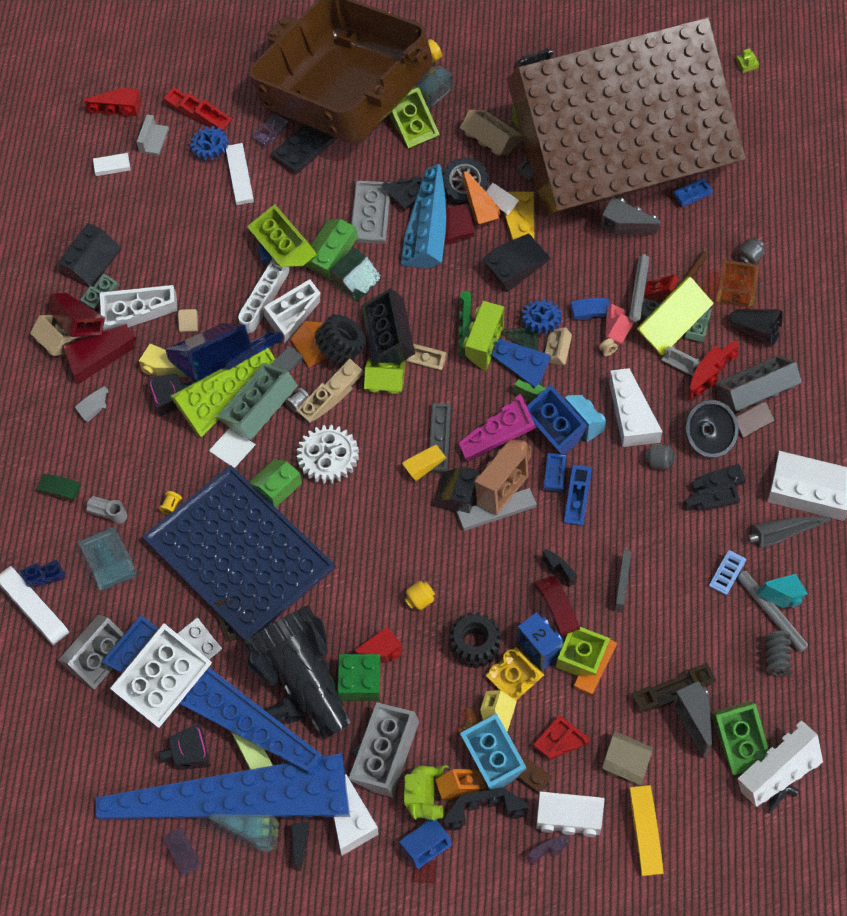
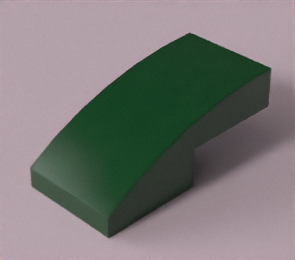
M43 474L36 490L40 494L55 495L59 500L75 501L82 484L68 478Z

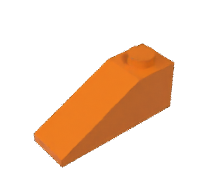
M468 171L463 172L461 177L475 226L499 219L500 210L498 205H495L494 200Z

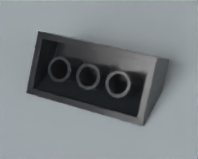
M390 288L361 305L371 357L374 363H401L415 355L403 297Z

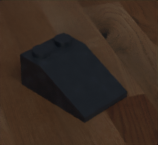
M529 233L496 247L483 257L486 267L507 292L551 259Z

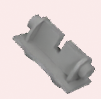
M674 346L666 348V354L661 360L691 376L694 375L701 362L698 358L695 359L675 349Z

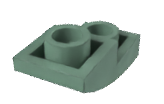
M103 274L94 287L90 286L80 300L96 310L100 307V293L115 291L120 284Z
M708 309L687 330L685 338L704 342L712 309Z

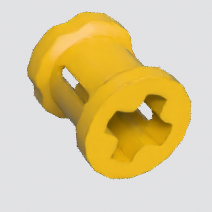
M166 491V498L158 508L165 515L171 514L176 509L178 502L182 500L179 494L172 491Z

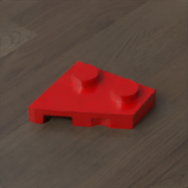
M559 715L534 743L533 748L548 760L588 745L591 739Z

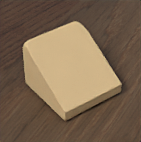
M179 310V332H198L197 310Z

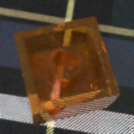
M723 259L716 302L753 307L759 265Z

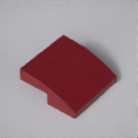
M462 204L447 208L444 245L455 244L456 239L474 237L469 205Z

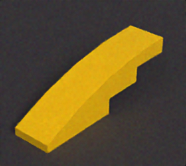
M651 785L629 787L641 875L664 874Z

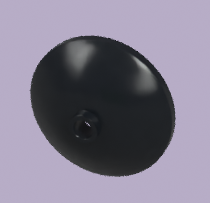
M702 401L696 404L686 417L684 426L685 436L688 444L696 453L711 458L722 456L729 452L736 443L738 437L737 418L733 411L720 401ZM705 426L707 427V433L704 431Z

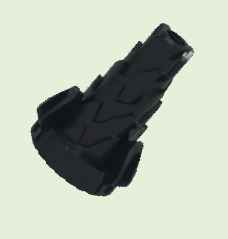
M309 605L281 618L243 643V647L248 654L246 660L248 668L260 679L268 683L270 687L277 682L281 687H285L290 698L295 703H298L303 713L307 712L323 740L351 724L342 708L344 703L335 689V682L328 671L330 669L329 664L323 656L328 653L323 621L321 618L315 617Z

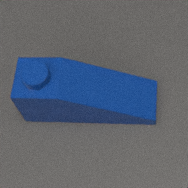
M575 464L572 466L564 518L565 523L584 524L592 467Z

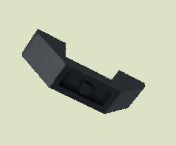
M503 787L464 794L458 798L445 817L444 827L445 829L456 831L462 829V826H466L464 809L471 811L479 809L483 805L493 807L499 805L500 802H504L507 818L518 819L528 814V804Z

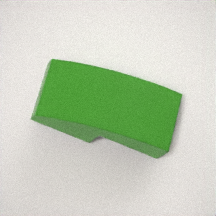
M518 379L514 384V394L517 396L521 394L523 399L532 402L547 387L538 384L533 389L529 383Z

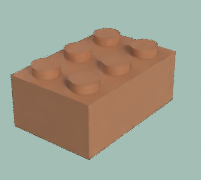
M509 443L503 449H499L496 457L487 464L486 469L475 479L477 506L498 515L529 477L526 451Z

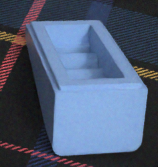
M728 550L709 587L727 596L746 559ZM725 566L734 570L735 572H731L730 570L726 569ZM721 573L724 574V575H726V576H728V577H730L731 580H729V579L723 577V576L721 575ZM717 580L727 584V587L717 583Z

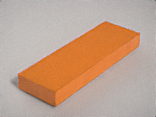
M609 641L596 675H579L573 688L590 696L593 695L617 646V642Z

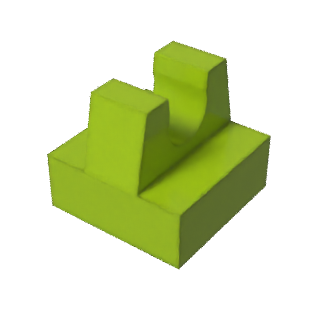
M750 48L743 50L742 55H738L736 58L742 73L759 68V63Z

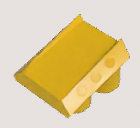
M517 647L513 650H508L504 654L503 659L498 664L493 665L489 672L485 674L502 692L514 700L519 699L544 676L542 671Z

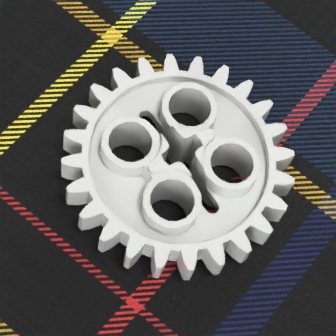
M323 425L322 430L315 427V433L308 431L309 437L303 436L304 442H299L300 448H297V461L299 462V468H303V474L308 473L309 479L315 476V482H318L321 478L323 484L329 479L332 484L334 478L339 482L341 481L340 476L347 478V471L353 473V467H357L356 460H359V455L357 454L359 449L356 447L357 441L353 440L352 434L348 435L347 430L341 433L340 427L333 430V425L329 429H326L325 425ZM339 454H345L343 457H338ZM323 465H330L327 468L322 467Z

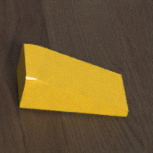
M434 445L407 459L402 464L413 479L417 481L444 461L446 457L439 447Z

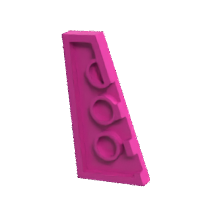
M521 394L515 397L516 400L511 404L505 405L496 416L490 417L481 428L475 429L459 442L467 461L536 428Z

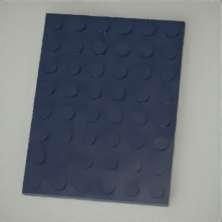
M232 465L142 536L143 540L244 642L270 625L335 569V564ZM227 598V603L219 605L220 608L214 604L216 601ZM231 598L234 599V602H233L232 605H231V602H229V600H230Z

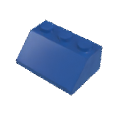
M549 385L527 405L534 424L563 455L580 441L588 426L552 385Z

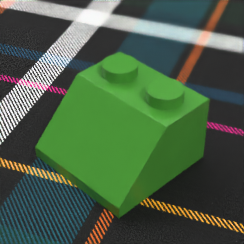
M274 459L249 483L274 507H277L302 484L300 473L287 461Z

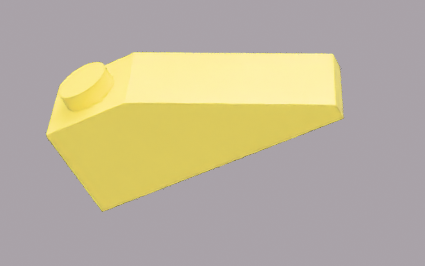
M149 344L139 360L141 370L147 375L163 376L178 374V377H199L201 374L199 364L153 344Z

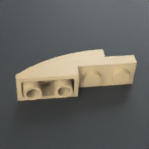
M349 359L325 385L322 383L297 409V412L310 423L318 419L353 389L352 385L364 371Z

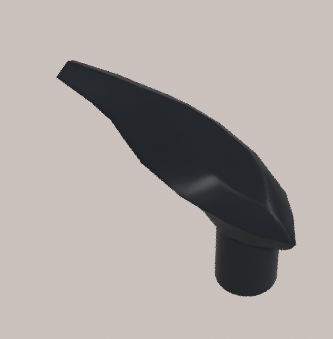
M788 785L784 790L776 793L771 800L768 813H771L777 807L779 802L784 799L786 793L796 797L799 789Z

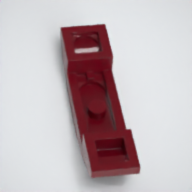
M549 576L534 581V586L540 597L543 596L553 615L554 623L560 635L580 630L573 608L556 578Z

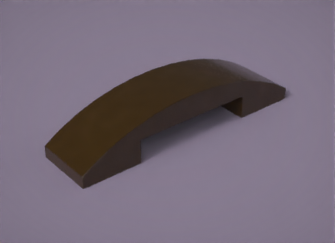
M704 663L688 670V673L655 687L649 686L632 693V696L640 713L647 712L673 703L677 691L699 681L702 687H708L716 682V679L708 663Z

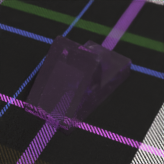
M182 827L163 837L182 876L201 866Z

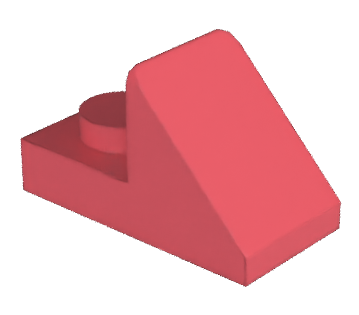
M611 304L607 306L606 338H612L615 343L622 344L634 322L626 316V310Z

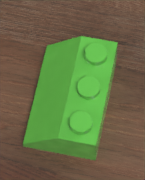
M342 219L328 220L311 244L317 255L303 266L331 279L358 238L356 227Z

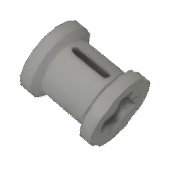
M299 388L294 396L286 399V403L294 412H297V409L309 395L304 389Z

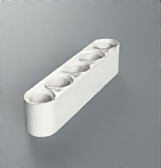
M273 258L239 313L240 328L244 333L255 331L264 316V306L273 301L290 272L289 267H280Z
M11 566L0 573V587L53 646L69 634L64 624Z

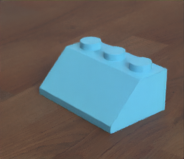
M497 713L460 733L490 789L505 787L526 769L522 758Z

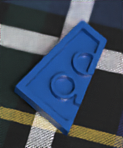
M498 339L492 353V357L528 382L533 388L541 384L551 359L549 354L502 339Z

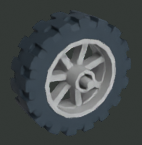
M472 157L455 158L443 170L442 177L445 196H448V199L451 202H456L457 205H469L461 171L467 170L468 173L472 172L476 175L473 178L475 180L478 179V184L485 191L488 188L489 176L485 166H482L480 161H475ZM458 173L460 178H453V176ZM452 182H459L460 184L454 187ZM462 187L465 192L459 191V189Z

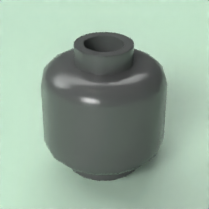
M757 238L747 239L738 250L739 260L745 265H756L765 254V245Z
M654 444L651 446L650 451H646V462H649L652 469L667 470L671 465H674L675 451L669 445Z

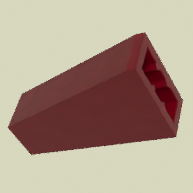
M51 293L48 311L69 336L102 335L105 322L104 316L67 293Z
M127 324L104 331L102 335H92L63 345L77 384L82 383L135 348L133 341L136 340L133 330L129 331Z

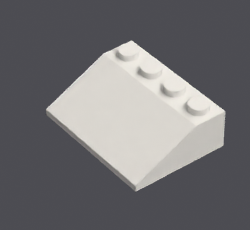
M779 451L767 502L845 521L847 516V467Z
M162 624L110 689L159 728L212 662L166 624Z

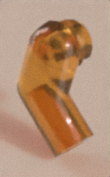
M473 707L463 710L466 721L458 728L460 736L461 732L477 724Z

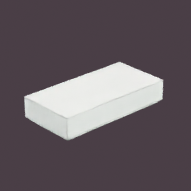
M128 153L93 159L96 176L131 170Z
M494 183L486 191L494 200L495 205H498L499 209L507 215L510 214L519 201Z

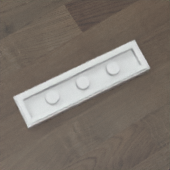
M243 143L228 145L226 152L236 205L253 203L254 199Z

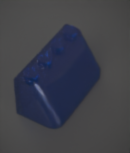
M221 323L165 349L168 360L194 383L253 352L245 324Z

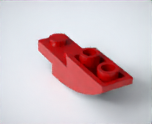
M734 340L722 350L715 346L702 359L691 381L688 395L690 401L695 397H700L706 388L712 387L717 383L718 373L729 361L733 362L738 357L740 347L738 342Z

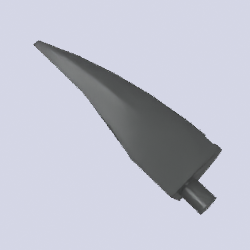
M796 517L751 525L753 534L748 535L749 543L757 541L760 548L774 545L803 531L829 522L831 517Z

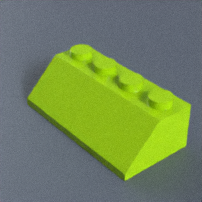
M275 204L247 226L280 267L303 266L317 255L306 239Z

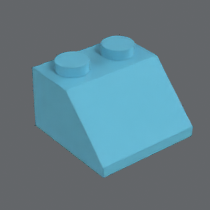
M568 395L565 397L566 402L588 425L582 435L586 443L605 431V417L594 409L590 400H586L583 395Z

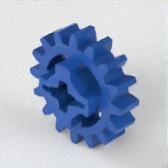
M207 126L205 130L199 129V134L194 133L195 138L190 139V147L194 156L197 155L198 159L203 157L204 161L208 158L212 161L214 156L220 158L219 154L225 153L224 149L228 148L227 143H229L225 132L221 131V128L215 130L214 126L211 129H208Z
M536 299V303L530 301L529 306H524V310H522V323L525 324L526 329L531 328V332L536 330L538 334L541 331L548 334V330L554 332L555 327L559 328V324L562 321V311L558 309V304L553 306V301L547 303L546 299H543L542 302Z

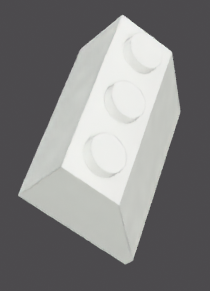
M540 792L536 829H541L545 833L562 831L565 835L583 833L586 837L600 835L604 798Z

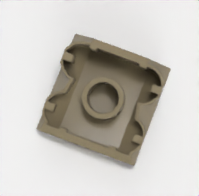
M614 731L602 769H605L608 776H620L629 783L642 786L653 747Z

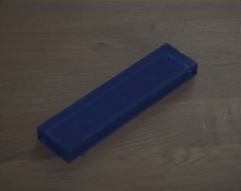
M272 331L264 334L216 361L217 369L229 370L284 339L283 334Z

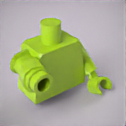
M447 765L436 768L432 766H417L412 770L411 774L405 775L404 804L415 820L417 818H425L435 821L438 818H443L442 805H434V776L439 778L444 775L443 770L449 769Z

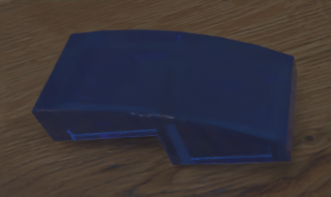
M57 560L40 567L38 563L19 570L27 587L42 586L66 578Z

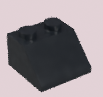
M461 466L443 472L432 505L442 509L470 514L476 498L474 482L480 471Z

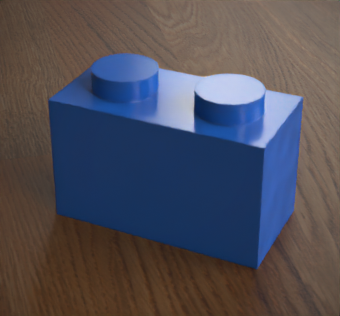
M437 820L424 822L421 827L407 834L399 841L404 854L417 870L452 846L448 833Z

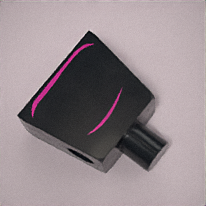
M178 374L147 378L159 417L178 409L170 396L192 385V381L180 383Z
M200 724L170 736L171 748L159 751L162 763L174 760L177 770L211 767Z

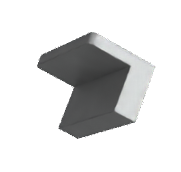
M146 115L137 139V145L140 153L159 156L169 128L168 126L155 124L153 115Z

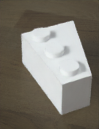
M309 279L264 306V317L284 344L320 303V292Z
M346 774L350 817H334L342 856L379 835L377 825Z

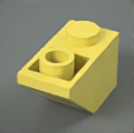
M501 690L486 691L480 709L483 720L497 713L508 732L517 701Z

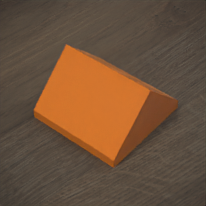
M305 321L291 338V342L297 351L303 355V360L308 368L328 358L319 350V346L315 342L316 331L321 327L322 322Z

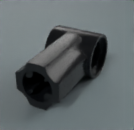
M290 697L281 700L279 704L263 708L280 723H294L303 718L298 703H295Z

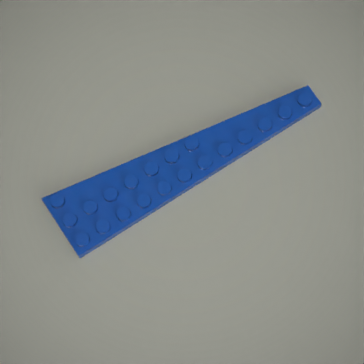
M140 615L104 658L102 663L122 674L159 628ZM209 667L179 703L308 773H311L323 758V755Z
M342 753L324 756L311 773L291 763L95 797L96 818L98 820L269 818L280 816L282 818H291V816L350 817Z

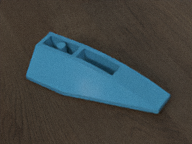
M439 164L425 170L404 237L401 265L429 269L442 263L446 233V201L441 165Z

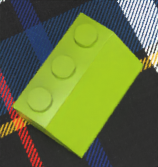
M483 301L481 307L476 309V320L470 324V335L465 337L463 348H465V356L483 371H487L492 353L504 327V306Z

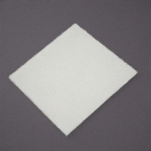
M229 428L209 451L235 468L256 444L239 436Z

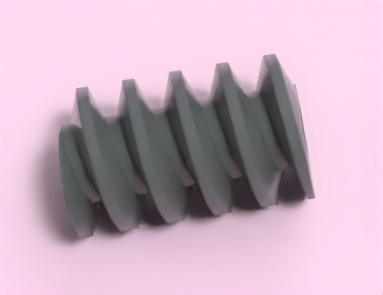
M775 631L765 636V641L767 642L765 644L767 649L766 664L768 665L766 672L770 675L778 677L792 675V671L788 670V668L792 667V663L787 662L792 659V656L787 654L792 651L790 647H787L791 644V640L785 639L791 637V634L787 631Z

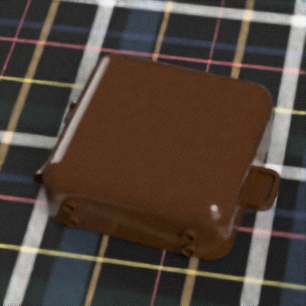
M317 0L298 20L291 17H283L268 31L267 39L272 46L251 66L249 73L260 102L266 109L347 143L356 144L365 140L429 73L432 68L433 57L425 28L416 20H408L356 0Z

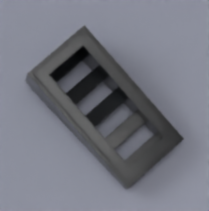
M309 822L292 823L291 825L294 866L297 871H301L310 831Z

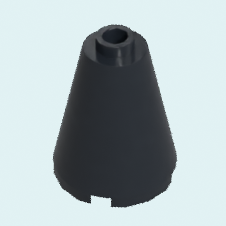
M736 309L734 312H731L729 323H731L733 328L767 345L774 346L780 334L778 329L782 327L783 311L779 309Z

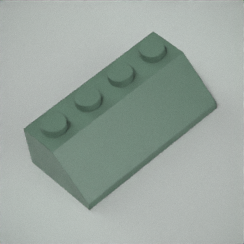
M263 363L216 417L239 436L251 440L298 385L287 370Z

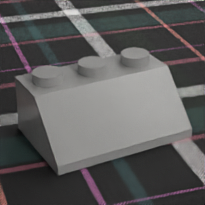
M97 615L58 661L70 673L95 690L112 670V668L104 665L102 661L124 636V633L108 617Z

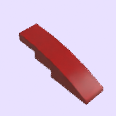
M174 86L163 100V102L193 120L208 127L221 128V131H224L232 121L230 116L205 99L200 101L190 93L186 95Z

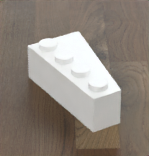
M174 286L101 292V315L105 317L103 331L124 324L131 327L176 312L177 297Z

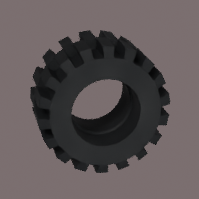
M341 314L330 315L316 331L315 342L319 346V350L331 361H335L338 364H345L349 359L353 361L366 345V337L359 325Z
M469 612L466 617L461 615L459 621L455 620L454 627H451L450 649L453 652L454 658H458L460 664L465 662L466 667L475 665V668H479V664H482L483 667L486 666L487 661L490 663L494 661V656L497 657L500 649L501 633L499 632L498 624L495 625L493 618L488 619V615L485 613L483 616L480 615V612H476V615H472ZM471 633H479L487 641L479 647H472L466 644L463 639Z

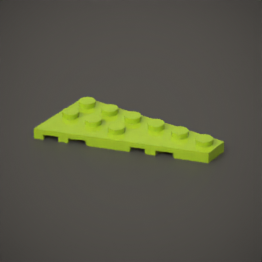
M263 346L170 397L196 435L202 437L219 420L216 416L263 363L270 365L275 358L269 348Z

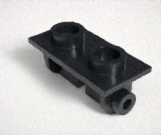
M546 48L537 52V54L533 53L522 56L517 62L521 67L552 59L553 50Z

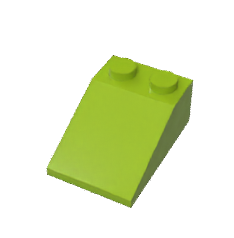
M419 87L411 90L389 114L408 149L440 135Z

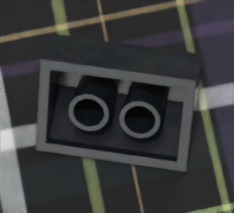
M87 223L58 261L61 274L87 287H93L119 253L121 247L104 230Z

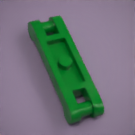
M463 291L460 294V307L463 309L460 310V321H463V326H459V337L463 338L459 340V355L466 357L463 343L465 337L470 335L471 293Z

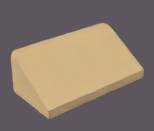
M566 327L555 329L554 332L549 331L545 353L551 356L549 363L557 365L566 364L572 334Z
M413 343L415 355L409 357L406 361L438 370L443 369L448 352Z

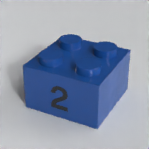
M536 612L518 626L517 643L540 670L543 671L557 661L562 649L563 639L557 631L553 632L549 627L550 624L543 616L540 617Z

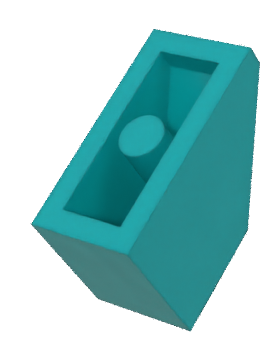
M796 574L767 581L756 592L758 596L782 608L799 606L803 602L802 599L808 594Z

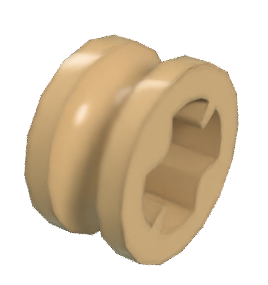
M609 338L600 344L599 349L603 351L604 356H609L618 349V346L612 338Z

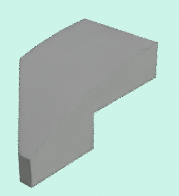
M105 386L75 406L85 421L89 422L102 408L106 409L105 398L108 388Z

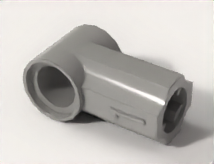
M95 496L89 498L86 509L87 513L110 519L115 524H121L127 519V512L120 501H109Z

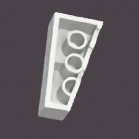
M630 369L612 370L610 372L609 384L622 447L660 443L662 430Z
M802 720L796 725L798 728L792 734L787 733L782 738L784 742L776 749L772 747L767 751L762 762L757 760L738 778L741 792L756 807L768 801L770 797L784 790L788 785L802 778L803 775L817 768L823 762L818 734Z

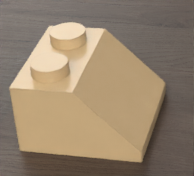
M39 315L30 332L36 338V341L42 344L47 349V352L53 356L66 355L63 345L88 337L69 336L52 315Z

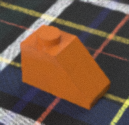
M452 769L436 779L441 799H458L461 795L487 789L480 770Z

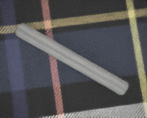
M642 254L638 261L629 319L633 320V322H637L641 318L650 260L646 254Z
M747 571L740 573L738 580L778 628L791 634V637L788 639L791 640V643L798 652L804 651L808 646L807 642L774 603L757 595L756 592L760 586Z

